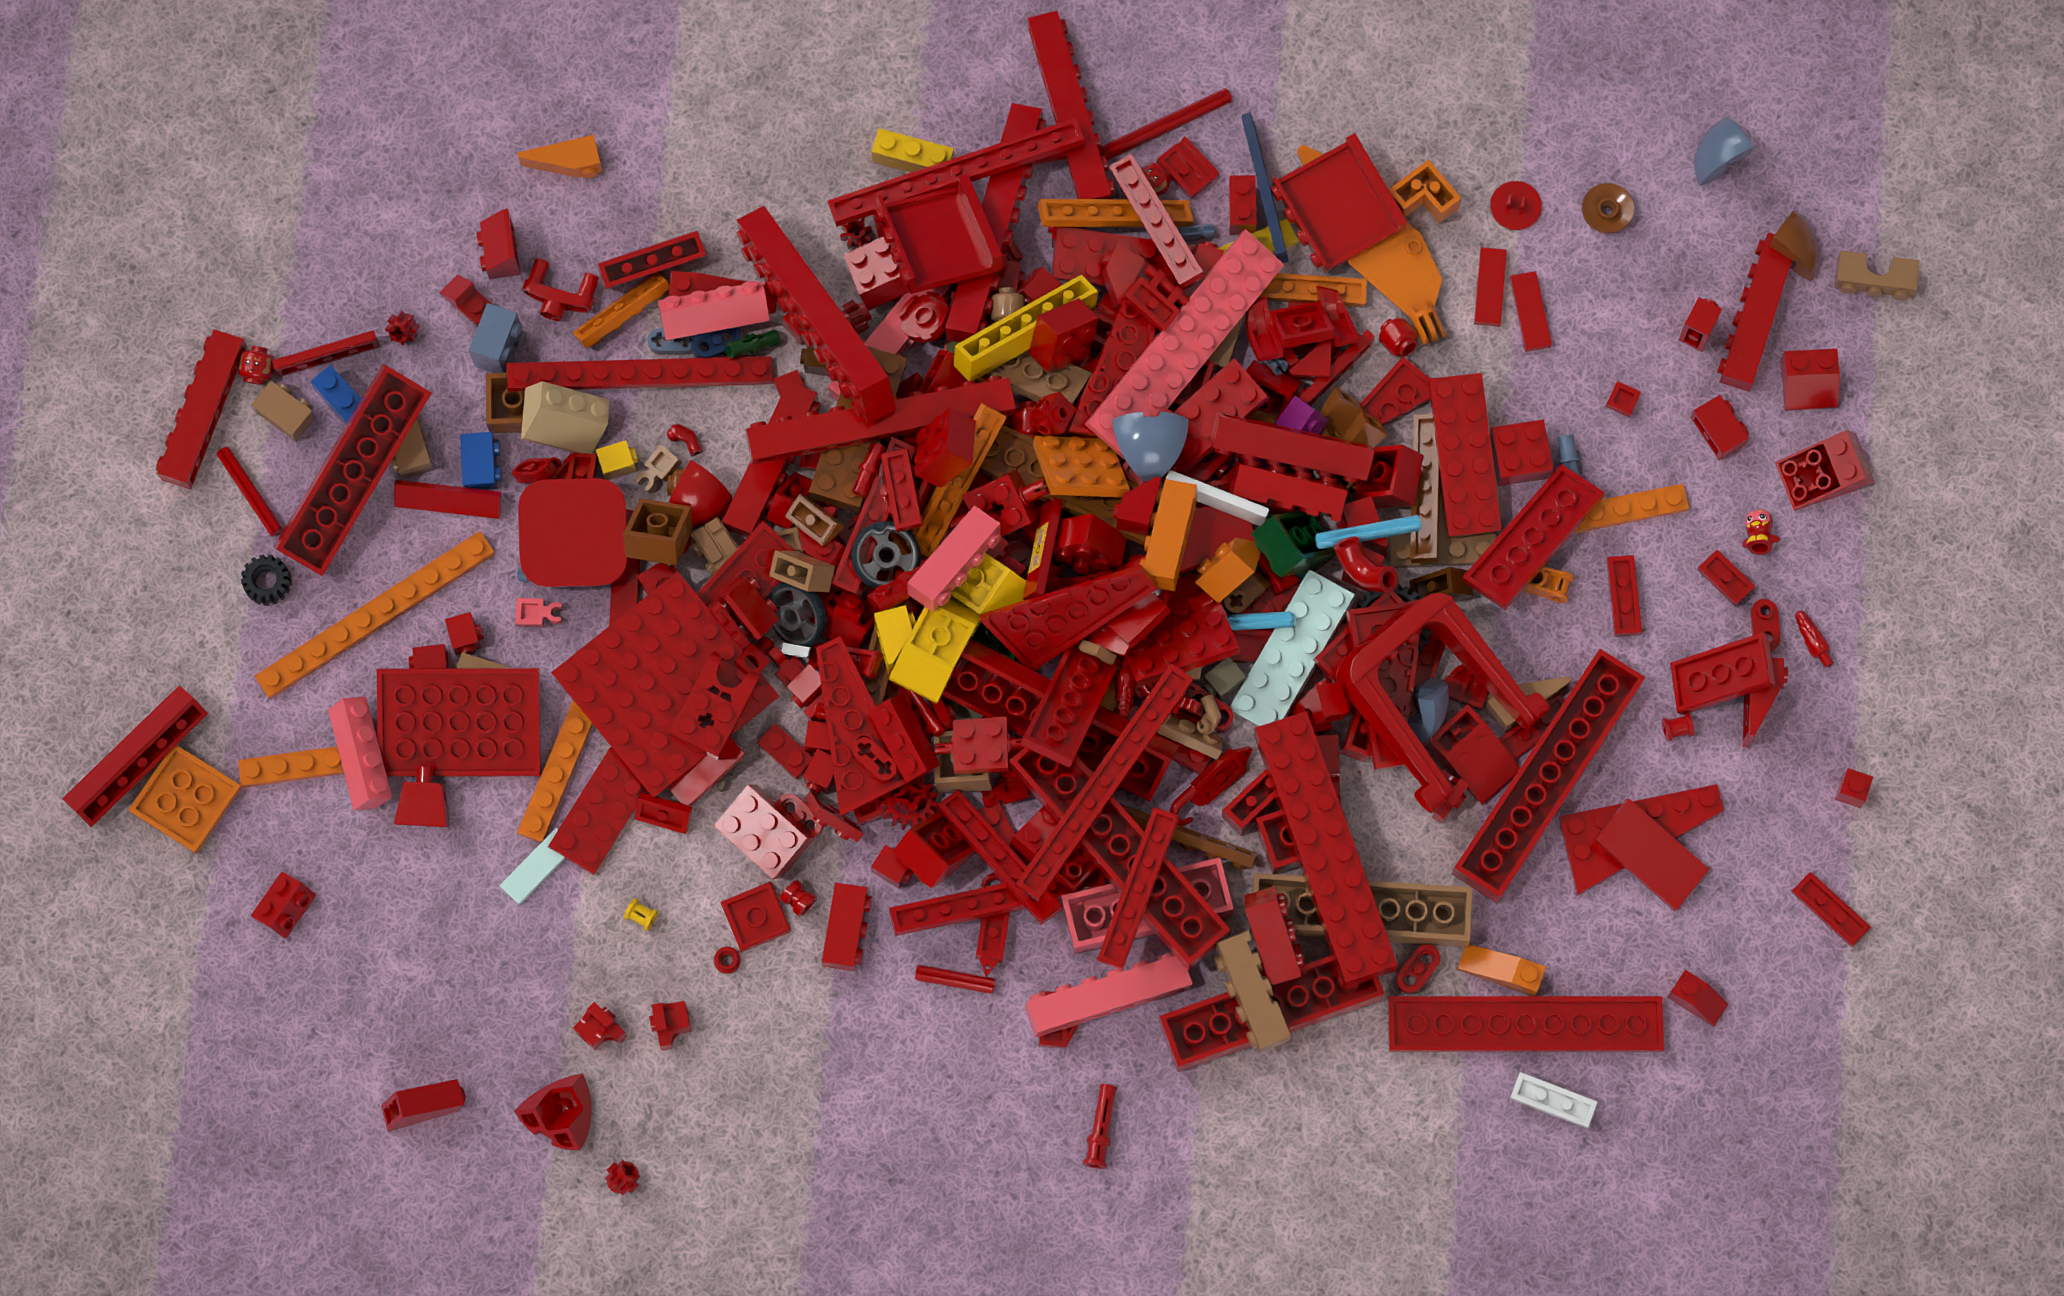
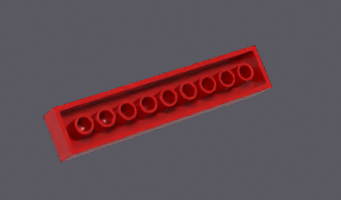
M762 206L736 219L739 228L736 234L744 246L741 248L743 257L747 262L751 261L754 264L753 269L759 279L764 278L768 292L771 296L776 295L782 312L789 313V319L796 330L800 329L802 331L801 335L805 344L815 349L816 359L820 364L825 363L830 379L833 382L837 380L843 397L845 399L850 398L852 401L851 405L858 417L862 415L869 424L896 410L888 375L766 207Z
M970 639L952 671L950 680L942 695L986 718L1007 717L1008 729L1024 737L1051 680ZM1099 705L1076 755L1090 770L1095 772L1130 720ZM1156 734L1120 784V787L1151 801L1179 745Z
M1598 650L1455 865L1452 872L1453 876L1498 904L1642 686L1646 677L1604 650Z
M1307 711L1255 727V741L1343 988L1395 972L1398 966Z
M1026 747L1009 760L1010 769L1058 823L1093 775L1077 755L1070 768ZM1112 796L1078 846L1121 894L1144 831ZM1165 856L1142 919L1189 971L1214 950L1219 942L1228 938L1231 929Z

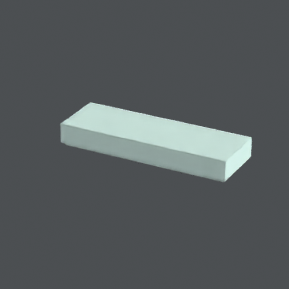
M557 828L500 885V888L519 906L566 859L548 848V845L558 831Z

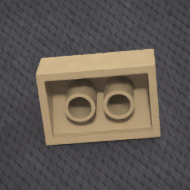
M543 381L525 388L521 439L573 453H593L608 425L610 400Z

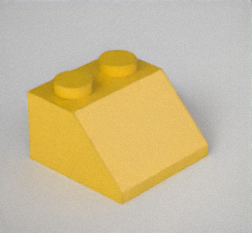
M906 605L874 613L875 627L889 677L906 640L916 624L913 612L908 613Z

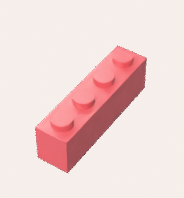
M747 281L742 285L733 287L721 286L716 290L706 292L695 291L690 295L680 297L668 296L664 300L658 301L666 340L770 321L762 281Z
M974 506L907 582L908 595L932 612L939 605L941 607L948 602L952 590L956 586L960 587L965 582L968 576L967 573L971 568H977L981 564L985 556L984 553L989 548L993 549L1001 539L1000 523Z
M366 696L343 698L328 709L353 810L375 809L391 799L392 795Z

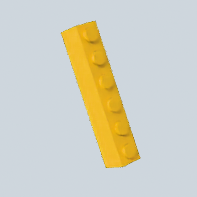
M1079 275L955 345L954 367L968 381L978 379L1030 349L1038 315L1078 298L1094 312L1098 291L1082 275Z

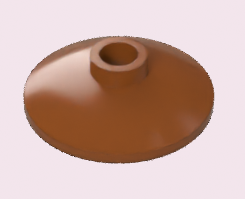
M1603 183L1594 186L1586 193L1582 202V214L1586 223L1592 229L1601 233H1616L1626 228L1631 222L1634 215V202L1631 195L1623 187L1612 183ZM1609 208L1611 209L1612 213L1610 215H1605L1602 212V209Z

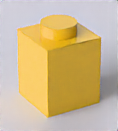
M626 440L596 449L605 480L636 472L634 463L639 461L635 448H629Z

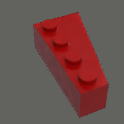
M1244 459V462L1236 460L1229 488L1231 494L1269 504V501H1273L1274 505L1290 510L1295 509V506L1300 507L1301 511L1314 516L1320 515L1321 512L1327 513L1331 520L1340 522L1348 491L1337 482V478L1321 476L1320 479L1311 477L1312 473L1309 471L1302 472L1296 470L1293 473L1285 471V466L1270 464V467L1259 465L1260 461Z

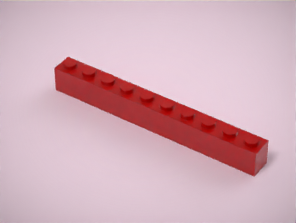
M1012 103L1000 143L1046 128L1047 120L1043 119L1042 108ZM1032 162L991 175L981 206L1003 255L1001 269L1006 267L1008 255L1005 252L1007 246L1011 247L1013 243L1014 223L1018 224L1021 209L1019 204L1020 201L1024 202L1026 198L1027 186L1025 184L1026 180L1031 179L1034 164ZM1000 271L958 283L945 327L948 341L960 343L987 328L988 323L985 321L987 314L991 315L993 304L991 296L994 291L998 292L1001 283Z
M993 376L987 378V382L976 384V381H967L961 383L960 387L950 389V386H941L935 388L934 392L924 394L923 391H915L909 393L908 397L900 399L897 396H893L896 410L869 424L862 415L858 417L853 408L845 409V406L833 407L829 409L828 413L819 414L818 411L807 412L803 414L802 418L792 419V416L781 417L776 420L777 423L755 422L750 424V428H746V439L752 465L918 433L921 428L926 427L938 415H941L949 408L973 419L982 403L1005 416L1012 415L1016 407L1009 378L1002 379V376Z

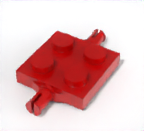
M1007 717L953 720L951 743H935V754H952L955 775L1009 771L1011 750L1024 749L1025 747L1020 745L1023 738L1011 739L1008 733Z

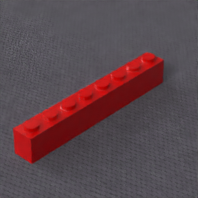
M1058 10L1028 17L1029 34L1055 124L1076 118L1085 139L1084 145L1064 151L1077 199H1111V195L1115 194L1112 179L1107 180L1105 171H1108V165L1105 156H1100L1098 148H1101V141L1098 132L1093 133L1092 125H1095L1092 110H1087L1085 102H1088L1085 87L1080 88L1078 82L1081 79L1078 64L1073 65L1071 57H1074L1075 54L1072 42H1067L1065 34H1068L1065 19H1060Z

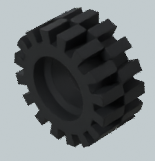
M262 554L259 555L260 558L257 560L253 557L251 559L252 563H246L244 566L246 570L241 572L243 577L241 584L244 591L251 600L253 599L259 605L260 603H263L264 606H269V603L277 604L278 599L283 600L285 598V593L289 594V585H292L291 574L281 559L278 557L274 558L273 555L268 554V557H265ZM264 571H271L276 575V583L270 589H261L257 586V577Z

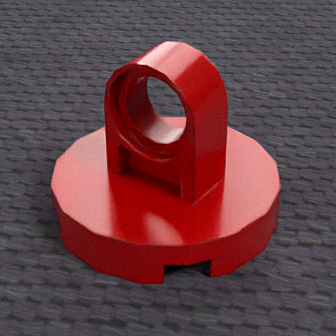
M927 291V294L920 297L914 295L901 309L899 315L901 330L912 341L921 343L932 340L937 342L946 334L945 327L951 309L947 301L939 293Z

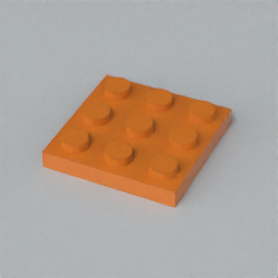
M1054 436L1034 437L1033 447L1051 495L1123 497V494L1130 490L1116 452L1102 439Z
M176 745L164 757L128 811L197 855L242 789V786Z

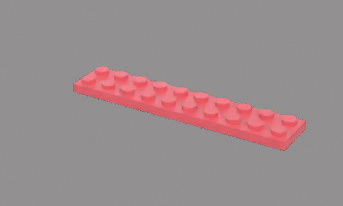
M1246 229L1242 231L1191 293L1187 304L1179 308L1181 312L1166 331L1159 332L1085 425L1121 458L1125 459L1115 438L1112 419L1135 412H1142L1145 417H1155L1161 406L1168 409L1284 264Z

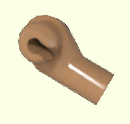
M1213 694L1201 698L1206 713L1201 721H1198L1197 730L1206 735L1214 732L1221 720V713Z

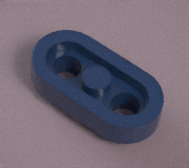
M739 327L697 334L691 343V351L696 358H714L726 352V342L741 339V330ZM722 334H729L731 339L725 340ZM700 345H706L708 351L701 350Z

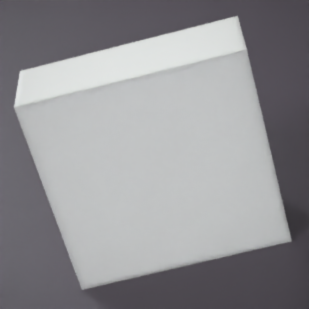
M783 643L782 647L783 654L809 658L812 651L810 647Z

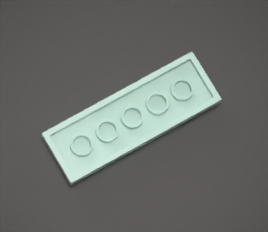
M1309 569L1285 612L1295 614V626L1274 629L1230 706L1232 711L1257 726L1288 717L1317 666L1312 659L1330 644L1346 616V611L1350 609L1357 596Z

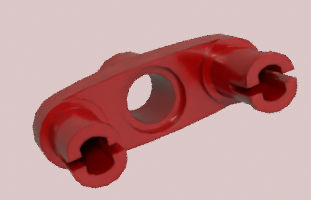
M535 258L529 278L524 281L522 291L527 296L542 303L539 312L541 316L560 322L565 310L579 313L591 311L594 303L592 298L599 281L598 276L584 273L578 293H569L543 285L550 264L543 259Z

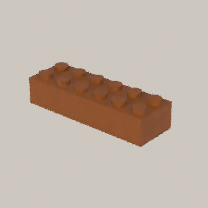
M867 346L888 375L892 394L896 396L906 367L907 358ZM840 392L836 407L845 406V409L852 408V401L850 398L845 399ZM882 440L873 441V443L881 444ZM871 442L822 451L808 497L812 500L825 504L829 503L832 506L859 514L864 497L853 494L851 489L859 473V464L863 463Z

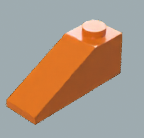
M594 134L517 152L520 164L524 167L576 178L583 177L584 179L593 178L598 173L603 172Z
M1468 945L1467 948H1464L1457 970L1528 996H1535L1546 966L1521 957Z

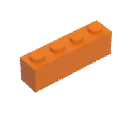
M1165 479L1163 489L1159 488L1156 497V504H1159L1158 511L1152 513L1150 527L1153 528L1152 535H1147L1144 551H1147L1146 559H1141L1139 565H1142L1158 582L1159 589L1175 591L1198 499L1197 484Z

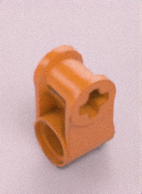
M1543 567L1537 574L1540 583L1533 584L1530 582L1524 589V591L1564 604L1568 603V589L1570 582H1573L1575 577L1566 571Z

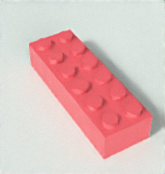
M1220 857L1177 868L1220 918L1233 916L1234 908ZM1112 884L1061 896V903L1074 954L1102 947L1121 896ZM1143 919L1135 939L1155 935Z

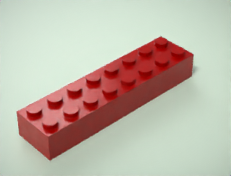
M382 364L273 547L323 576L432 392L387 365Z
M1332 955L1305 964L1304 967H1301V977L1271 985L1273 991L1272 1000L1273 1002L1277 1001L1290 1033L1382 1001L1385 995L1379 977L1343 988ZM1228 992L1159 1016V1024L1177 1072L1251 1047L1246 1035L1247 1032H1250L1246 1022H1240L1235 1010L1239 1006L1235 996L1230 998Z

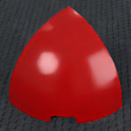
M690 460L676 484L668 503L691 506L694 530L695 527L706 525L715 518H719L720 521L723 520L733 498L727 488L713 474L698 463Z
M583 1073L565 1077L538 1090L514 1110L515 1114L534 1135L542 1133L552 1139V1146L565 1150H581L590 1130L592 1115L590 1092Z

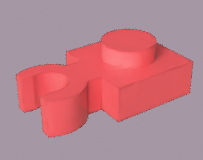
M517 598L515 624L517 627H543L544 620H549L552 624H561L562 618L552 616V612L557 609L563 610V605L559 602H553L548 606H544V599Z

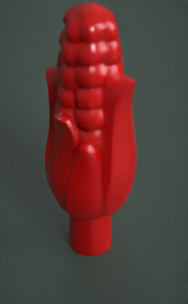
M1797 611L1795 614L1796 623L1810 655L1815 659L1819 658L1824 668L1832 666L1834 662L1828 654L1830 647L1821 631H1818L1817 626L1805 611Z
M1123 656L1121 657V669L1117 671L1114 680L1115 700L1117 701L1118 715L1128 718L1130 707H1133L1136 682L1127 659Z

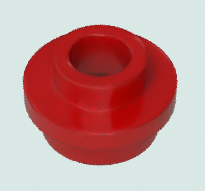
M722 947L715 953L714 965L719 972L731 974L740 967L741 957L736 949ZM730 956L733 959L732 963L724 965L722 963L724 957Z

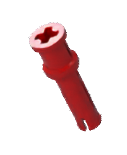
M1100 1084L1092 1134H1089V1137H1087L1086 1142L1089 1143L1088 1151L1082 1165L1090 1168L1106 1169L1107 1147L1111 1145L1108 1133L1117 1087L1109 1084Z

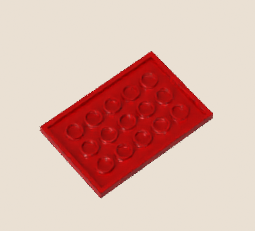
M540 667L376 669L377 736L386 776H417V766L434 767L433 776L541 775Z

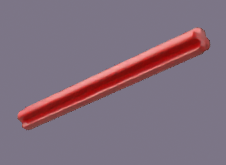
M1227 88L1217 91L1101 146V148H1098L1100 156H1105L1106 161L1230 103L1232 101L1231 93Z

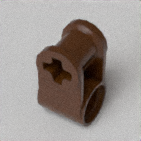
M1255 569L1251 576L1223 599V609L1229 615L1243 613L1272 584ZM1230 597L1233 599L1239 597L1241 599L1239 603L1241 607L1239 608L1236 605L1232 608L1230 606Z

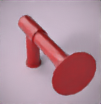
M892 682L894 687L904 688L918 707L923 719L927 723L923 732L929 743L933 734L935 737L944 734L945 729L923 696Z

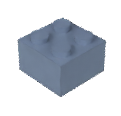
M487 303L469 348V353L475 367L492 373H506V363L515 362L514 350L516 345L521 346L525 332L522 331V323H520L516 312Z

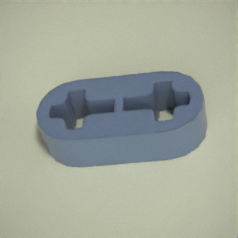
M663 328L654 329L648 335V346L655 354L688 355L692 353V342L688 343V347H683L681 342L675 341H683L684 337L666 340ZM696 335L689 336V340L693 341ZM658 336H662L663 340L671 342H663L661 347H657L656 342L653 341L657 340Z

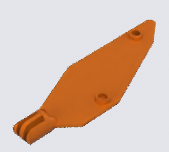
M1301 145L1297 149L1302 165L1323 155L1306 145ZM1408 222L1406 229L1348 260V264L1411 319L1423 346L1428 345L1427 336L1432 343L1438 340L1436 330L1441 339L1447 336L1434 308L1443 279L1421 233Z

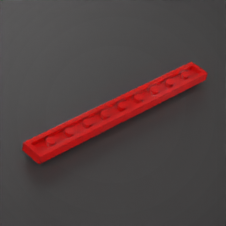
M1073 118L827 200L835 225L838 227L874 215V208L877 207V196L881 195L884 203L887 204L957 186V177L967 173L971 182L1084 145L1085 139L1077 119Z
M771 356L506 363L507 392L525 391V388L542 381L572 390L772 384L773 382Z
M1173 664L1169 665L1016 882V887L1035 900H1040L1187 691L1194 678Z

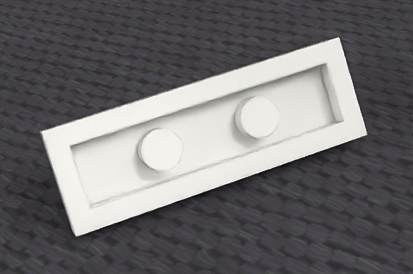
M1521 1072L1510 1096L1511 1100L1587 1129L1597 1105V1101Z

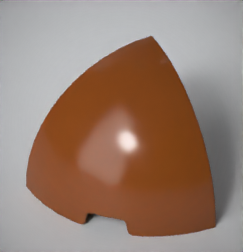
M1793 210L1773 237L1770 247L1795 261L1796 265L1793 271L1811 282L1818 265V243L1808 222Z
M1338 387L1334 388L1320 412L1329 420L1319 434L1367 444L1372 448L1377 446L1387 436L1380 422L1361 409L1362 405Z

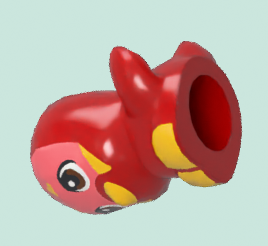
M1757 509L1749 512L1745 519L1746 531L1749 537L1743 541L1742 547L1748 548L1753 554L1765 555L1772 550V544L1778 543L1781 538L1770 534L1773 519L1768 511Z

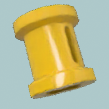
M635 897L628 905L623 918L625 920L631 919L643 926V930L648 932L657 919L659 910H652L639 903V899Z

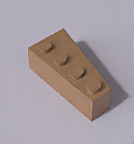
M1245 931L1219 942L1214 962L1219 973L1224 971L1228 981L1224 983L1230 998L1234 996L1239 1006L1235 1010L1240 1022H1246L1250 1032H1247L1246 1035L1251 1047H1257L1259 1053H1262L1290 1041L1291 1035L1277 1001L1273 1002L1272 1000L1273 991L1269 980L1261 974L1263 970L1258 953L1251 951L1249 947V941L1252 940L1250 933Z

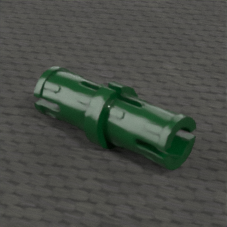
M777 330L757 335L754 333L748 334L746 338L726 342V352L729 358L749 353L752 355L758 354L760 350L780 346V336Z

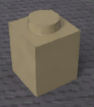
M1229 657L1204 675L1203 682L1205 684L1203 688L1222 701L1243 685L1246 676Z

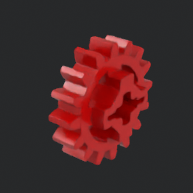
M921 777L919 780H913L878 799L881 801L879 810L885 811L883 818L885 820L893 819L891 826L894 827L897 823H900L901 829L905 830L907 825H910L912 828L917 823H921L934 815L938 805L935 802L937 793L931 792L932 784L926 786L923 784L924 777ZM899 790V793H896L893 797H891V795L895 791ZM923 806H925L923 811H921L920 813L917 812L918 810H921Z

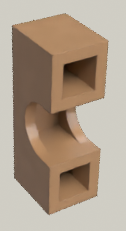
M1840 251L1836 261L1834 288L1840 289L1841 292L1853 294L1856 291L1867 292V295L1871 297H1881L1883 294L1892 295L1897 300H1908L1913 298L1916 293L1920 260L1893 257L1889 264V272L1884 275H1876L1867 268L1866 253Z

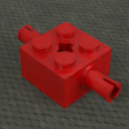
M1016 468L970 489L962 497L969 511L976 506L1000 523V535L1004 536L1038 519L1040 515L1033 500L1049 495L1050 492L1048 486L1039 489L1047 484L1045 478L1025 486ZM1002 504L1004 506V509L1000 508L998 505ZM968 512L952 518L950 526L958 525Z

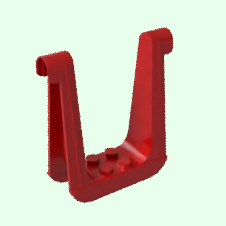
M1443 593L1429 594L1422 599L1414 600L1403 606L1343 658L1337 667L1335 675L1336 682L1341 681L1345 697L1421 785L1415 791L1414 797L1429 813H1433L1454 794V790L1378 680L1380 664L1386 660L1390 661L1401 652L1398 647L1403 646L1405 643L1410 644L1419 637L1420 633L1418 630L1421 627L1428 628L1434 632L1522 728L1528 730L1550 710L1548 703L1540 693H1533L1531 695L1523 693L1455 603L1453 597Z

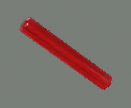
M226 446L217 452L218 458L270 536L273 537L283 530L282 526L230 448Z

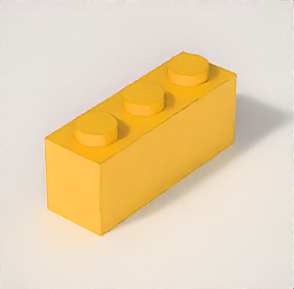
M881 128L878 129L871 151L872 162L907 172H914L955 158L954 148Z

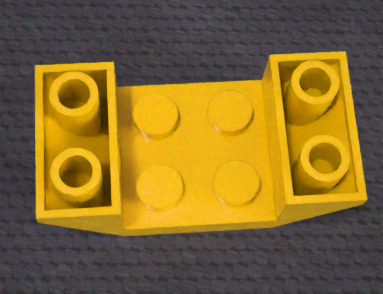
M984 553L985 556L981 564L977 568L972 567L967 573L968 576L965 582L960 587L956 586L951 592V596L980 615L1024 601L1023 594L1026 581Z
M950 596L944 606L941 607L939 605L934 612L924 607L901 650L889 680L938 703L950 680L952 671L971 636H974L981 622L980 615L953 596Z

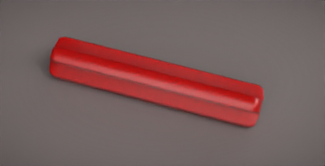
M924 965L916 967L915 979L917 981L988 994L994 992V978Z

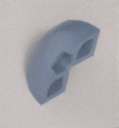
M1726 117L1707 130L1699 142L1694 159V169L1700 186L1723 176L1728 164L1742 159L1752 152L1753 146L1740 126L1730 118Z
M1135 412L1112 419L1117 444L1132 470L1145 482L1154 477L1162 478L1174 465L1182 451L1188 432V419L1169 412H1160L1156 417H1145L1142 412Z
M1431 678L1414 687L1419 713L1408 718L1407 723L1421 744L1429 740L1438 731L1448 711V684L1440 679Z

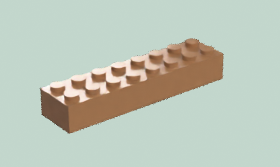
M1254 873L1252 893L1274 886L1277 887L1279 894L1284 893L1289 914L1286 918H1292L1296 929V936L1325 938L1304 876ZM1368 881L1390 943L1468 947L1471 930L1472 887Z

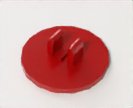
M1509 181L1501 184L1494 191L1490 199V211L1500 226L1509 230H1523L1531 227L1538 220L1542 211V200L1539 193L1531 185L1523 181Z

